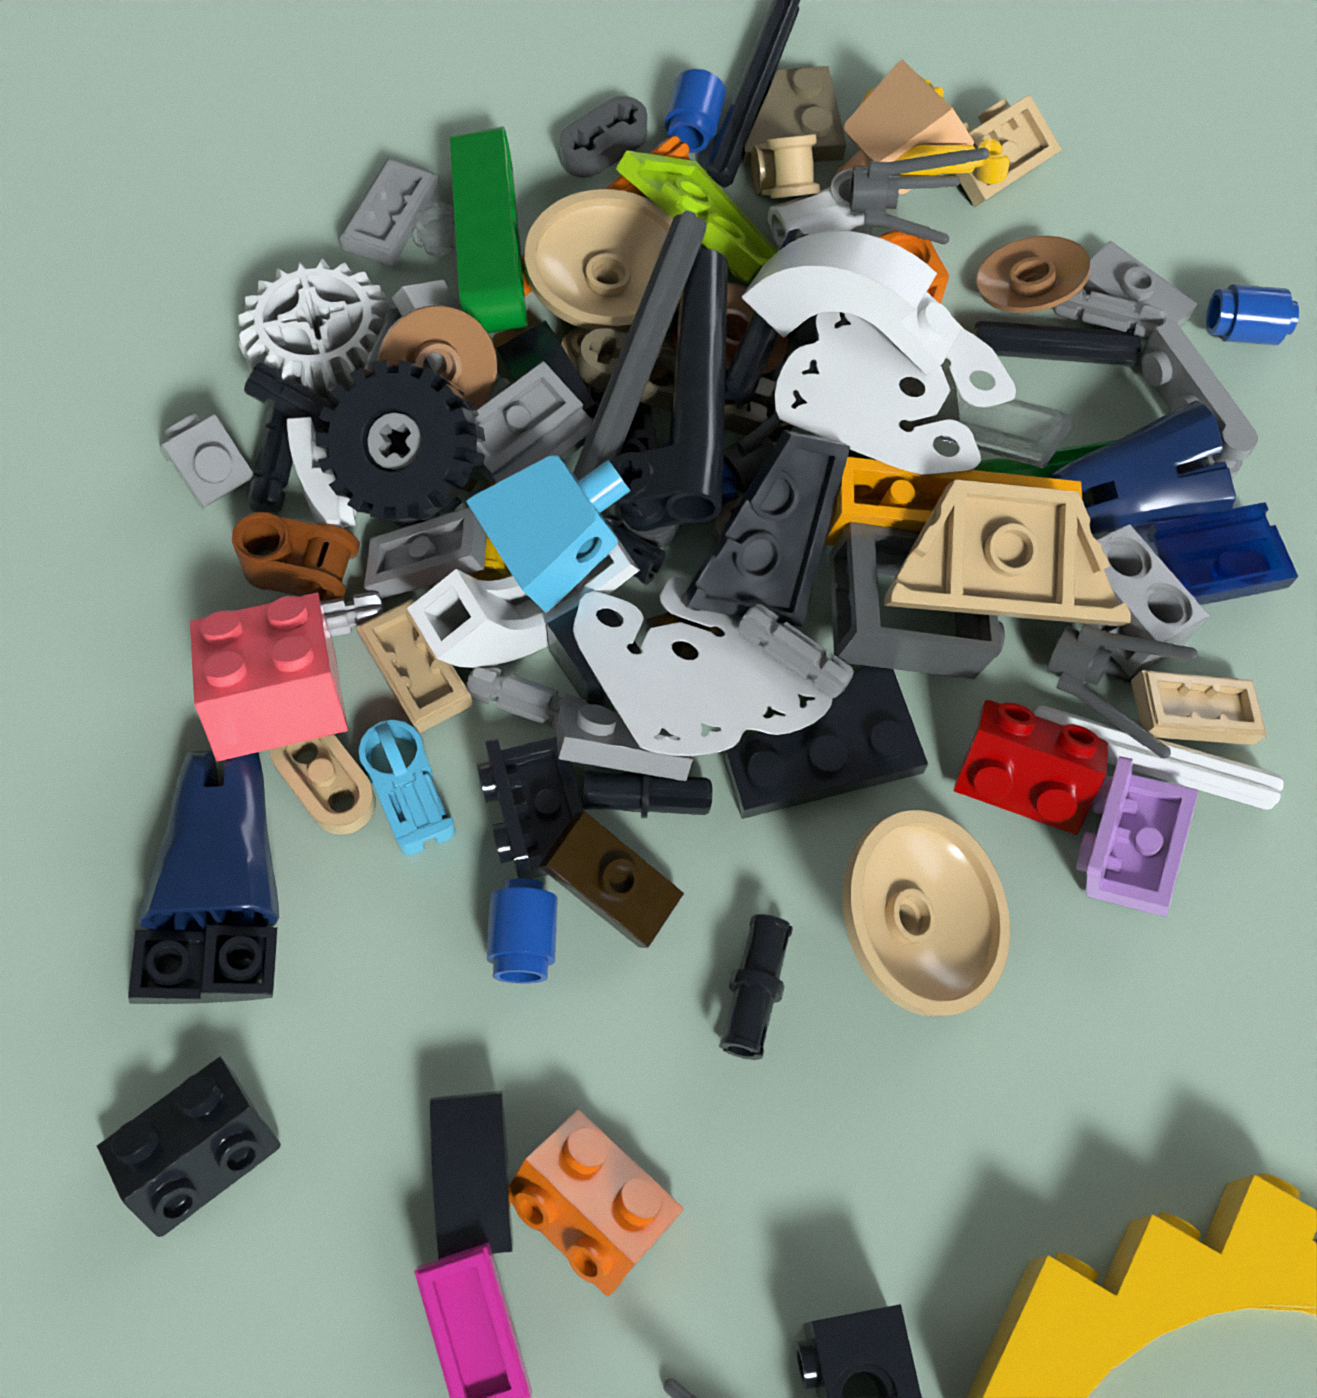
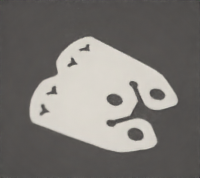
M824 312L817 315L816 328L819 340L794 350L786 360L777 380L775 409L780 420L822 438L843 442L849 445L853 451L898 469L921 475L968 471L977 467L981 461L980 452L972 432L966 425L948 419L914 427V430L911 432H906L899 427L901 420L910 422L938 414L951 391L941 366L926 375L880 329L858 316L844 313L845 318L851 324L835 328V323L841 320L840 312ZM962 328L946 356L951 362L949 369L961 398L971 405L984 408L1013 400L1016 394L1015 384L996 353L974 334ZM815 360L819 374L809 373L803 375L801 372L808 370L810 362ZM974 371L987 372L994 378L995 386L991 390L977 389L970 382V374ZM905 377L917 378L924 384V394L919 397L906 395L900 389V380ZM794 390H797L802 399L807 402L806 404L799 405L796 409L791 407L796 401L793 395ZM938 436L951 437L958 443L959 452L952 457L940 455L933 447L934 439Z
M670 577L660 595L661 604L673 615L708 627L716 626L721 628L725 634L723 637H717L712 632L679 622L650 628L640 647L642 653L633 654L627 649V645L633 644L644 620L642 613L635 605L595 591L585 593L579 601L573 626V633L579 649L640 748L674 756H695L721 752L734 747L740 741L746 729L775 735L803 729L823 717L832 704L833 698H829L813 687L814 679L808 676L806 680H803L764 652V644L760 642L755 646L742 637L737 629L743 617L686 608L680 600L681 595L686 592L692 582L691 579ZM602 608L612 609L622 616L623 624L619 627L606 626L598 620L596 612ZM676 641L688 642L697 649L698 657L694 660L682 659L673 652L672 644ZM798 694L807 697L812 696L815 700H807L806 707L801 708L799 706L800 699ZM768 706L785 714V716L774 714L773 717L768 719L763 717L767 712ZM701 723L712 727H719L721 731H709L708 735L703 737L701 736ZM664 728L670 734L679 737L680 740H673L668 737L655 739L654 736L658 735L661 729Z

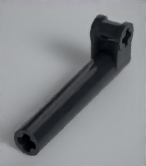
M699 249L679 300L669 446L641 452H626L610 461L630 489V492L615 503L621 505V517L631 529L647 532L660 527L684 523H704L719 516L722 510L728 262L723 254L716 250ZM632 468L636 471L640 478L636 477V475L631 470ZM634 506H637V508H638V509L640 510V512L642 513V516L639 514V512L637 511V509H636Z

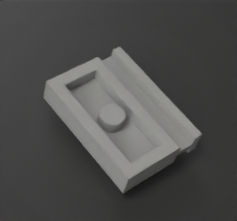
M543 361L477 410L479 416L473 418L476 425L484 428L485 441L477 442V452L484 454L485 459L483 468L477 466L476 468L490 483L493 481L496 484L550 455H558L564 461L584 446L594 419L592 420L582 409L583 404Z

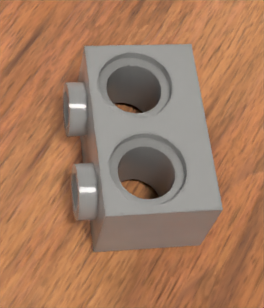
M1130 524L1098 539L1097 541L1101 543L1110 567L1104 569L1118 604L1127 603L1131 613L1130 623L1122 626L1086 625L1107 633L1184 646L1210 615ZM1105 647L1112 651L1111 656L1129 677L1166 658L1164 656Z

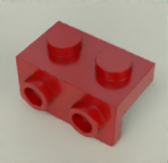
M985 700L980 711L976 731L956 776L953 791L1078 835L1107 774L1108 742L1098 738L1095 733L1083 726L1075 724L1061 725L1035 716L1031 710L1022 705L1010 702L1001 704L992 700Z

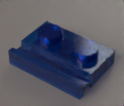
M1266 502L1233 508L1231 511L1205 513L1154 523L1146 535L1149 543L1154 542L1158 551L1157 556L1200 605L1286 589L1299 577L1276 525L1270 526L1265 515L1269 510Z

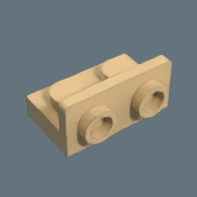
M1030 94L1012 106L1009 105L1006 98L997 102L978 116L982 125L973 131L967 122L963 124L975 142L973 144L975 149L986 139L990 138L999 141L1003 147L1002 154L1010 158L1007 178L998 184L984 183L976 177V167L970 174L955 175L960 178L962 187L974 207H976L1062 150Z

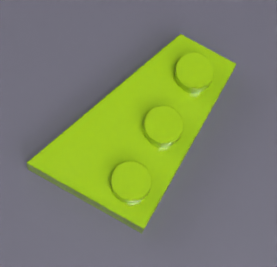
M626 150L616 170L672 218L677 214H682L684 211H690L695 213L696 217L704 220L707 229L702 244L708 249L716 250L723 254L727 259L728 268L731 273L742 282L750 285L764 264L778 250L697 161Z

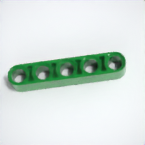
M501 126L451 135L450 154L461 310L478 321L487 333L527 327L514 173L505 128Z

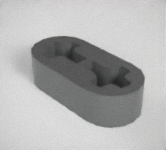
M615 97L567 126L560 136V159L565 171L581 178L592 177L621 160L626 150L634 151L639 148L647 137L648 115L646 107L642 102L632 97Z

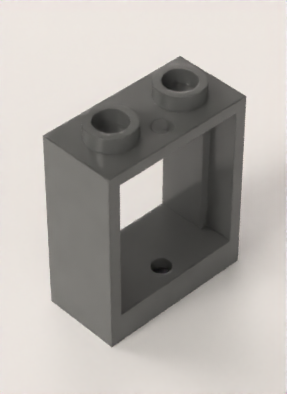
M850 522L829 553L834 655L848 664L975 679L1002 651L1005 630L1003 623L998 621V616L954 612L956 637L881 627L877 574L896 576L920 532Z

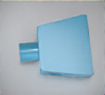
M550 455L475 494L466 502L522 591L546 613L616 547L618 538L601 512L630 492V489L609 460L578 481L558 455Z

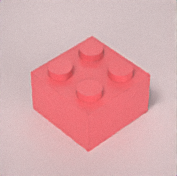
M318 592L299 597L286 596L272 603L236 611H218L205 618L190 621L194 704L217 762L348 731L335 648Z

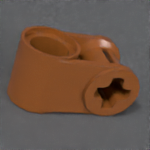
M256 512L246 515L238 521L232 532V543L244 577L252 586L261 590H272L296 596L318 592L320 601L344 597L346 587L342 581L349 559L355 558L360 548L358 538L351 532L331 524H314L276 516L269 512ZM267 547L276 548L267 555H254L260 549Z

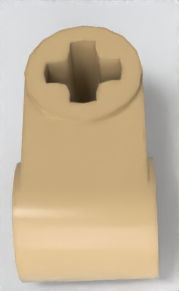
M816 134L768 139L767 143L752 146L751 175L756 195H771V198L820 193V186L813 179L814 167L811 147L817 143Z

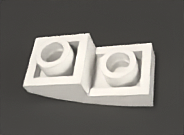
M311 417L287 419L291 456L315 522L335 525L347 530L348 526H357V511L347 505L350 499L337 496L329 486L330 483L336 480L335 477L321 471L318 460L329 457L328 449L316 446V432Z

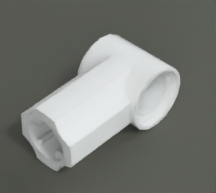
M853 168L844 169L837 173L832 179L831 187L821 190L820 193L809 194L769 208L767 221L770 226L772 241L778 251H780L788 232L793 229H800L803 234H814L824 231H852L870 234L872 226H864V214L850 213V187Z

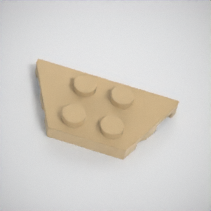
M957 479L946 486L884 596V606L1109 626H1122L1130 623L1131 613L1127 603L1118 604L1104 569L1110 567L1101 543L1091 534L1090 517L1079 492Z

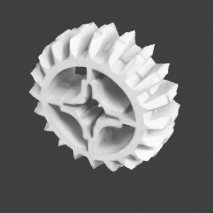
M323 258L316 268L307 269L299 260L295 272L287 274L277 268L275 282L258 280V295L245 296V312L238 315L239 346L243 357L246 358L250 373L258 363H264L281 373L278 379L287 383L290 378L322 397L328 396L337 406L339 400L330 393L338 383L350 388L355 384L349 374L360 367L364 368V364L383 327L386 310L389 309V304L386 301L384 292L381 291L380 285H372L365 271L353 275L345 262L334 270H330V267ZM316 326H319L322 336L320 340L316 339L314 329Z

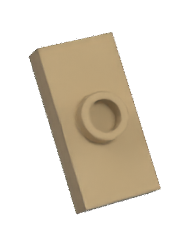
M410 599L356 626L361 641L409 723L420 734L473 706L470 693L453 665L436 658L407 609L414 603Z
M1148 670L1140 671L1131 680L1140 726L1150 732L1155 738L1255 745L1267 736L1253 680Z

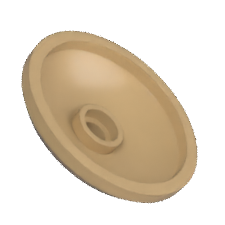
M596 189L564 197L546 208L538 216L528 232L524 249V266L529 285L547 309L572 325L591 331L607 328L623 333L629 332L673 218L652 200L621 190Z
M909 810L899 812L879 820L868 828L859 838L850 854L842 888L845 927L859 964L877 989L893 1003L912 1013L929 1017H941L959 1014L974 1008L992 992L998 983L1006 964L1010 943V919L1007 900L1000 878L991 860L980 844L965 829L951 819L930 811Z

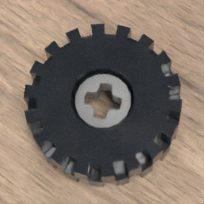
M387 360L373 362L374 372L360 367L349 375L355 384L350 388L338 383L330 393L340 401L336 409L334 410L326 406L322 408L319 419L330 422L329 432H316V446L328 449L329 457L319 459L318 461L322 473L335 477L336 480L329 484L337 496L349 498L350 501L347 505L357 512L370 514V517L407 524H417L416 520L427 521L440 517L439 511L442 509L453 511L463 503L457 495L462 490L472 492L478 480L470 477L473 466L483 468L485 459L484 454L477 452V442L485 441L484 428L474 423L473 418L479 416V413L473 403L462 397L465 392L443 376L412 362L402 360L399 361V365H395ZM392 429L402 433L408 430L411 432L405 441L411 449L406 456L398 453L389 454L388 450L392 442L387 435L392 433Z

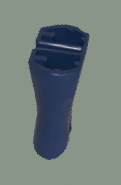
M1197 400L1162 416L1117 441L1080 456L1048 474L1049 478L1081 481L1082 492H1087L1088 488L1092 489L1094 502L1090 503V500L1084 502L1090 517L1089 525L1092 535L1116 531L1129 524L1134 528L1224 517L1231 512L1236 500L1230 469L1227 467L1226 462L1203 464L1202 458L1223 452V442L1215 414L1205 404Z
M188 751L186 753L177 778L165 835L139 913V924L148 930L206 932L207 925H213V918L218 925L273 927L277 924L279 904L268 837L264 774L259 752L225 760L223 786H218L217 766L211 751Z

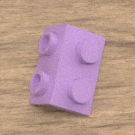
M1119 756L1114 776H1105L1095 797L1093 812L1102 814V819L1097 834L1085 832L1078 855L1077 870L1087 873V897L1167 917L1197 802L1198 789L1132 775L1133 759Z

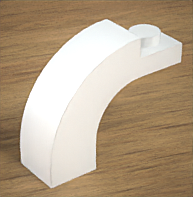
M824 231L801 237L789 243L764 264L741 297L783 338L809 317L819 313L843 312L858 316L880 329L926 375L943 364L963 328L951 316L950 312L927 292L937 273L925 262L909 251L887 240L852 231Z
M618 539L616 547L546 613L522 591L513 576L500 580L483 581L473 578L458 569L451 572L407 609L438 660L467 668L493 666L520 659L548 647L547 623L578 607L579 601L585 593L595 591L609 595L640 570Z

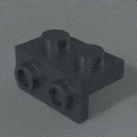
M498 737L485 740L489 761L477 764L485 802L498 800L504 821L492 825L500 862L503 864L514 861L518 878L534 879L548 875L538 866L577 812L584 811L571 762L558 758L556 737L501 750Z
M219 1056L133 1120L125 1123L119 1130L99 1143L97 1148L121 1201L157 1237H162L280 1148L281 1143L256 1111L232 1069Z

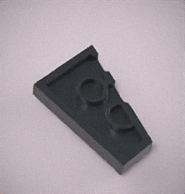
M783 430L680 601L686 608L743 617L751 607L760 604L778 616L777 623L784 624L787 622L790 625L802 627L850 446L836 440Z
M864 666L854 672L845 690L832 699V704L828 711L815 723L803 729L781 735L767 734L759 731L726 751L724 759L742 819L924 774L928 766L894 669ZM806 703L802 704L800 707L805 708Z

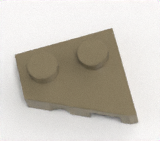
M829 66L777 70L744 146V167H751V149L753 145L767 143L768 139L816 134L817 141L811 147L813 162L844 159L846 141Z

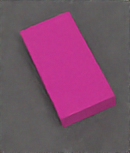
M489 1242L417 1266L414 1273L449 1397L531 1398L532 1388Z

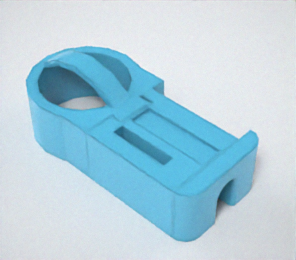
M397 720L379 722L369 728L360 741L358 749L360 762L366 776L375 788L401 852L408 856L414 855L425 849L423 842L428 839L435 838L436 842L440 844L453 838L456 832L453 818L445 819L447 813L432 781V778H434L426 757L422 738L417 730L406 722ZM394 738L405 739L416 749L415 758L407 768ZM380 743L393 770L391 774L379 772L372 767V752Z

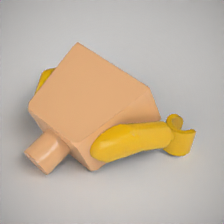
M901 59L876 88L869 89L865 93L858 109L845 122L844 132L858 149V152L835 173L853 168V166H869L870 161L892 162L960 150L975 149L973 146L975 142L954 109L944 100V89L939 86L932 88V83L929 80L921 78ZM989 138L982 141L978 147L989 150V157L985 160L902 173L899 176L970 174L976 167L975 174L980 181L987 184H998L1007 178L1010 158L1002 154L1003 147L999 141ZM899 189V194H905L911 189Z

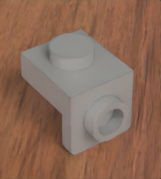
M195 413L165 430L169 440L162 444L160 452L166 461L170 460L202 509L254 479L255 475L215 414L200 421Z

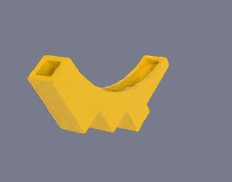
M1265 1173L1253 1174L1227 1183L1203 1243L1199 1242L1201 1232L1183 1219L1168 1213L1160 1212L1158 1216L1151 1214L1129 1221L1101 1286L1096 1284L1099 1274L1093 1268L1068 1254L1057 1252L1055 1259L1046 1255L1029 1260L966 1398H1087L1111 1370L1154 1339L1209 1315L1242 1309L1296 1311L1317 1317V1238L1313 1241L1317 1230V1210L1300 1201L1301 1192L1290 1183Z

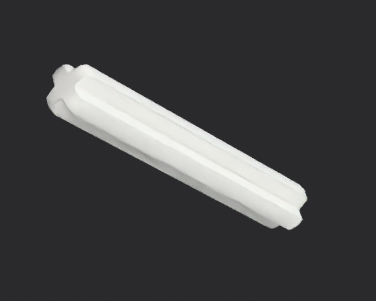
M1044 705L1038 706L1034 711L1035 716L1061 725L1075 724L1083 726L1095 733L1098 738L1106 740L1108 742V764L1117 766L1119 756L1133 759L1132 771L1265 810L1272 809L1280 800L1283 778L1278 773L1158 739L1171 750L1170 757L1163 759L1116 726Z

